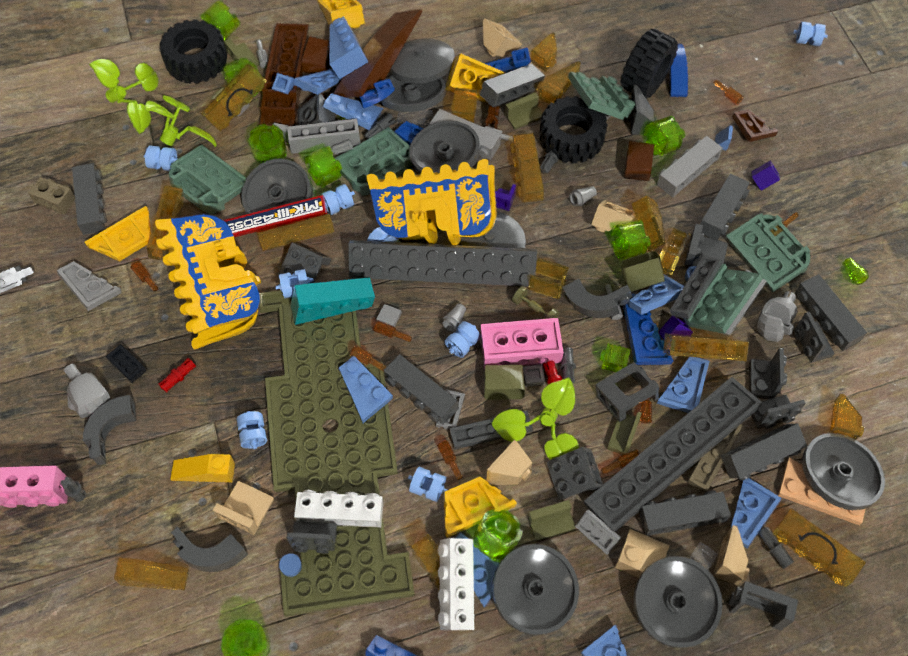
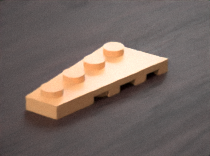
M790 457L787 459L778 492L779 497L859 526L863 523L865 509L847 510L827 502L809 484L802 464Z

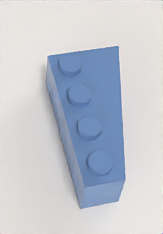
M344 16L337 18L330 24V65L338 78L341 79L368 63L353 30Z

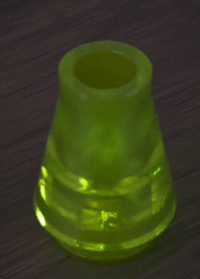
M851 257L844 260L842 265L845 267L852 283L860 285L868 280L869 275L865 268Z

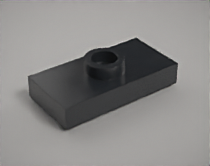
M121 344L105 356L131 383L147 371Z

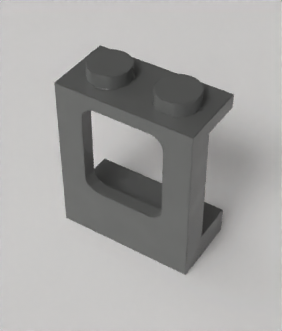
M635 362L595 384L596 397L619 422L626 419L627 410L650 397L655 401L659 399V386L657 382L651 380L645 370ZM631 374L643 389L631 396H626L615 383Z
M745 581L740 587H736L735 592H731L728 604L731 605L730 612L733 614L744 604L774 614L775 618L772 628L781 631L794 622L798 600Z

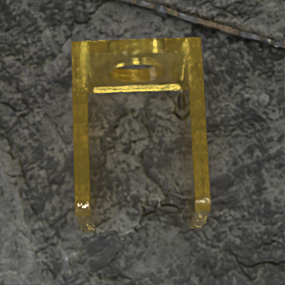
M455 87L451 112L453 115L474 123L477 107V90Z
M538 258L536 273L561 280V283L558 284L531 276L529 290L560 299L563 292L562 287L565 286L569 267Z

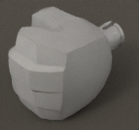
M787 291L783 297L770 299L762 308L758 318L757 331L764 339L778 342L783 339L784 334H792L794 326L791 322L797 315V307L793 303L796 295L791 292L789 297L790 291Z
M70 364L64 369L65 374L71 380L67 387V405L71 410L76 411L80 418L90 417L97 408L110 400L108 392L94 374H81L75 364Z

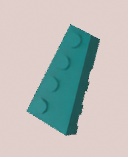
M370 277L294 285L290 305L294 323L297 325L360 309H367L372 307L375 294Z

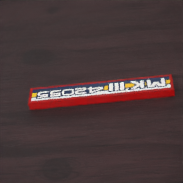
M323 195L223 221L230 227L233 236L238 237L325 215L327 210L325 198Z

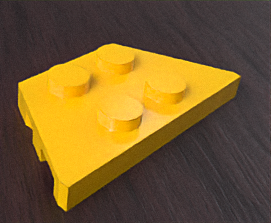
M144 206L85 241L86 246L117 261H121L152 242L148 208Z
M477 477L447 490L443 495L445 536L448 538L510 510L516 506L517 502L514 499L509 500L503 496L501 490L491 486L482 477Z

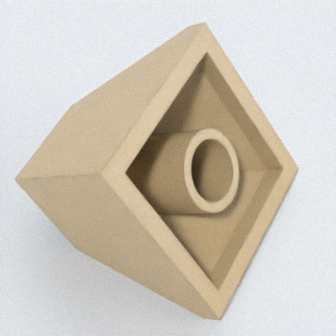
M488 19L483 20V41L490 55L504 57L522 45L503 25Z
M604 200L598 205L591 225L595 226V229L600 232L610 231L631 222L637 217L638 213Z
M514 440L487 469L486 481L491 486L519 484L522 479L526 481L531 475L532 461L517 441Z
M733 525L722 539L713 577L738 586L743 580L746 581L749 568H747L748 558L738 527Z
M629 529L615 568L639 578L649 565L666 557L670 545Z

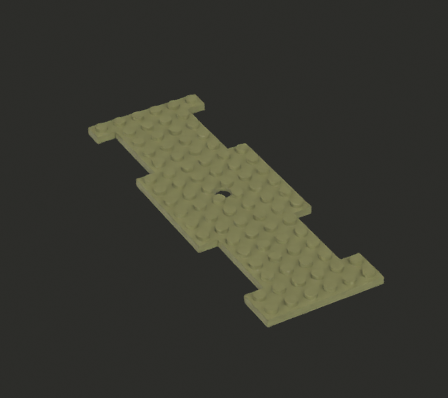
M282 290L259 293L261 313L279 311L285 373L282 376L265 378L274 491L295 490L296 499L297 492H303L304 490H313L316 493L334 491L337 494L355 492L358 495L375 493L380 496L378 477L398 474L389 406L387 403L367 421L362 423L339 371L340 366L355 356L386 388L383 363L363 364L356 311L295 325L290 306L292 297L284 299ZM329 419H333L338 423V428L331 433L323 430V425ZM383 515L381 527L337 525L335 551H329V553L325 554L318 553L316 550L301 552L302 568L296 576L287 577L280 572L285 617L415 596L409 552L387 554Z

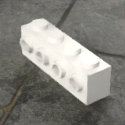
M304 490L303 492H297L294 517L296 522L381 527L383 498L375 493L358 495L355 492L337 494L334 491L316 493L313 490Z
M449 538L440 540L438 554L440 556V567L438 569L440 590L438 592L440 613L438 621L440 630H474L473 539Z

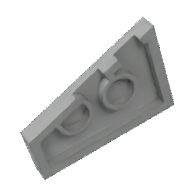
M74 261L57 270L60 278L87 311L122 293L119 287L112 286L107 283V280L96 277L91 271Z

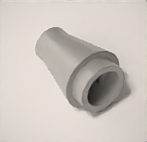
M594 186L575 189L570 193L569 198L574 206H582L592 197L596 196L597 191Z
M456 304L443 318L442 324L445 329L451 332L456 331L466 311L464 305Z

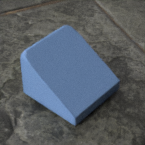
M277 73L272 90L288 94L294 86V78Z
M732 126L725 128L715 137V142L723 148L722 150H727L732 138Z

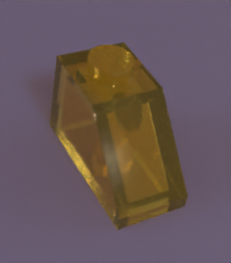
M555 33L549 34L531 50V63L544 72L554 67L557 62Z
M840 393L834 401L830 433L846 435L857 440L858 437H862L864 432L862 416L845 394Z

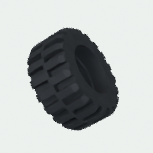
M193 19V21L184 20L183 23L178 22L173 28L170 27L167 33H164L160 41V53L167 71L172 77L181 82L184 81L189 84L191 82L199 84L201 81L207 82L210 78H215L217 73H221L227 63L228 54L220 30L213 24H208V22ZM192 49H204L197 54L184 55V53Z
M657 29L647 30L636 43L626 61L623 74L621 75L622 87L632 93L633 86L637 85L646 99L650 98L670 71L678 50L677 40Z
M567 96L563 97L562 100L559 98L554 103H550L542 113L539 131L541 146L545 149L546 153L552 150L557 155V158L564 163L572 162V164H577L578 161H581V163L585 162L588 158H594L601 151L607 130V119L605 114L588 108L579 96H574L573 98ZM576 125L583 128L586 133L570 135L560 130V127Z

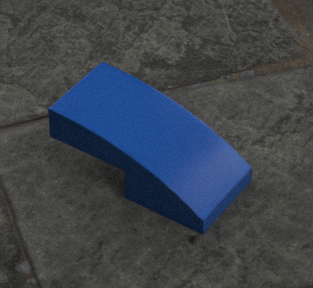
M390 79L373 83L375 89L366 91L363 96L359 97L363 108L382 101L395 91Z

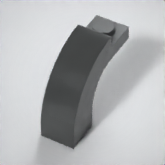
M580 279L562 287L570 304L581 314L593 318H606L619 314L617 306H623L632 299V293L628 285L605 296L590 294L584 288Z
M130 395L117 397L102 404L93 412L85 425L83 442L89 447L90 459H93L97 465L106 464L105 442L109 432L122 423L136 421V406Z
M178 527L171 532L175 537L173 543L180 550L177 553L179 557L190 567L199 571H223L238 564L248 555L232 534L214 547L200 548L192 544Z

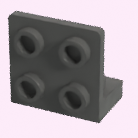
M696 224L691 235L684 265L689 267L697 266L703 256L719 258L723 264L728 243L704 237L705 233H702L703 225Z
M292 242L279 274L288 272L294 274L297 270L305 269L307 277L313 278L315 282L322 264L329 265L332 258L303 244Z
M806 312L794 330L797 340H800L803 346L805 356L809 358L811 363L832 357L835 353L818 321H814L811 313Z
M783 348L777 350L771 361L750 360L749 392L756 398H775L781 392L783 385H786L787 373H784V367L786 366L787 357L784 355Z
M787 395L761 401L762 406L752 414V418L758 429L763 427L769 429L780 422L787 424L794 421L806 403L804 400L790 403Z
M581 447L547 461L559 500H564L589 489L598 490L603 485L592 449Z
M294 521L293 533H287L286 538L292 549H295L296 552L304 553L308 550H316L318 553H329V551H335L337 523Z

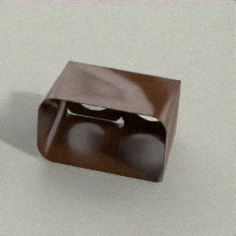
M309 36L302 57L303 73L314 74L328 70L330 66V41Z
M629 141L624 179L650 180L654 144Z

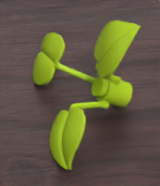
M99 59L91 62L89 65L94 70L99 81L109 88L106 91L107 100L111 103H128V116L136 131L141 134L149 126L151 114L149 111H145L144 104H138L136 100L124 99L126 90L139 84L142 85L145 91L155 90L159 82L157 73L148 64L140 63L135 67V75L139 81L124 88L117 86L119 83L117 78L120 72L112 61Z
M163 95L162 98L166 102L176 106V112L173 115L166 108L149 100L146 102L145 111H153L167 117L163 134L160 137L163 143L173 146L176 138L180 140L184 133L192 131L207 139L216 148L215 139L208 132L198 127L187 126L182 132L178 133L179 129L174 127V123L180 109L186 112L190 111L186 104L170 96Z
M569 377L550 383L543 389L541 399L545 408L541 415H537L531 421L525 422V414L517 409L503 411L492 421V426L498 434L510 442L523 439L527 432L525 426H530L538 420L544 426H550L553 439L547 441L544 446L545 453L550 460L579 448L577 440L572 435L567 433L559 434L557 437L555 435V421L558 414H569L575 405V389Z

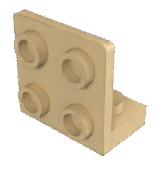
M238 481L224 506L217 503L213 512L217 518L254 535L274 498Z

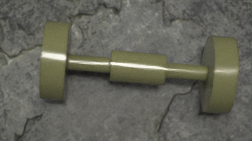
M521 286L512 298V302L517 305L524 300L530 308L537 313L541 312L545 315V319L558 318L560 312L555 308L547 313L541 305L534 300L530 301L526 298L528 289L524 286Z

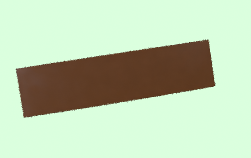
M422 9L395 13L364 47L363 52L368 63L344 76L333 94L346 98L361 97L367 89L374 88L373 83L385 80L421 16Z
M276 23L262 89L260 131H273L274 123L287 126H295L301 88L294 85L291 91L285 94L272 90V86L277 73L292 78L303 76L302 57L307 45L309 24Z

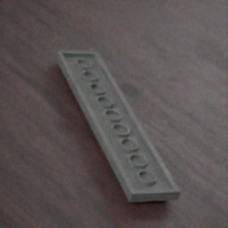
M349 241V278L370 277L371 279L535 287L537 249Z
M731 377L584 501V504L612 531L616 532L637 514L642 506L651 502L762 406V402Z

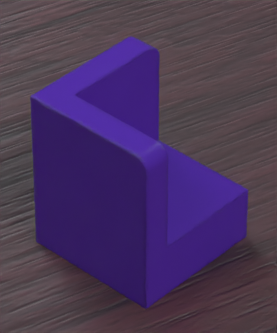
M771 160L751 172L752 178L760 190H764L780 180V174Z
M515 184L512 185L510 191L501 188L495 191L496 208L510 211L516 194Z
M673 315L659 330V334L664 341L677 349L693 333L685 322Z

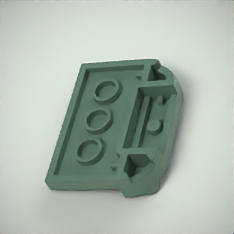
M570 71L568 79L588 108L618 119L628 118L635 103L629 99V95L623 91V87L616 84L618 81L615 78L601 76L600 80L594 77L590 79L581 72L574 73Z
M389 127L331 160L332 165L352 184L353 190L363 196L370 194L366 177L368 174H375L378 179H385L387 172H394L399 177L405 170L413 168L409 154L410 146Z
M202 144L174 161L170 165L171 169L169 171L171 187L209 215H215L217 212L224 210V204L242 192L246 177Z
M762 213L758 214L726 235L725 238L755 273L761 274L762 278L766 280L765 285L772 293L798 275H803L808 269L810 263L809 248L807 246L804 247L782 224V218L778 215L775 217L763 215Z
M722 264L689 319H682L689 327L725 334L763 280L761 274L731 270L727 268L726 264Z

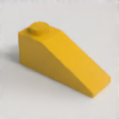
M207 454L177 459L173 461L170 480L232 483L235 462L231 455Z

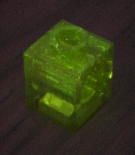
M608 343L606 350L602 349L599 359V361H603L601 369L618 372L625 368L631 349Z

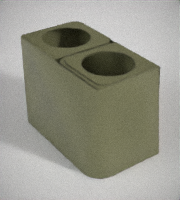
M656 251L644 253L619 263L625 283L631 292L665 281L661 259Z
M485 365V399L505 400L522 399L525 397L523 365Z

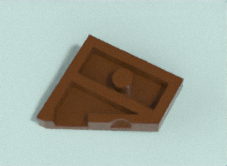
M749 109L734 112L732 115L733 120L748 142L774 137L778 133L776 128L771 130L765 126L766 121L757 117Z

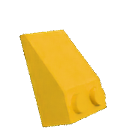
M317 0L329 26L334 20L343 16L351 28H358L361 24H365L362 5L357 0Z
M460 53L454 57L446 81V90L488 103L480 96L482 84L486 80L505 74V72Z

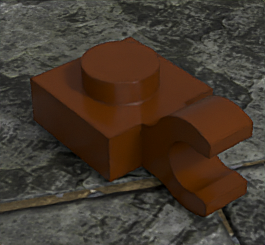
M489 104L485 126L488 127L490 123H493L495 125L494 129L498 128L496 116H499L500 106L492 107Z

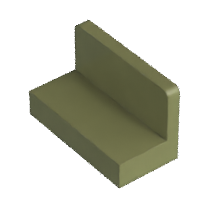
M231 39L224 41L227 53L243 74L260 66V62L245 43L236 46Z
M536 92L505 105V117L514 129L541 119L542 111L538 107L539 97Z
M638 412L636 417L626 414V419L621 422L617 420L607 448L608 450L627 456L642 414L641 412Z
M569 500L529 512L528 520L536 541L575 529V524L570 514L572 507Z

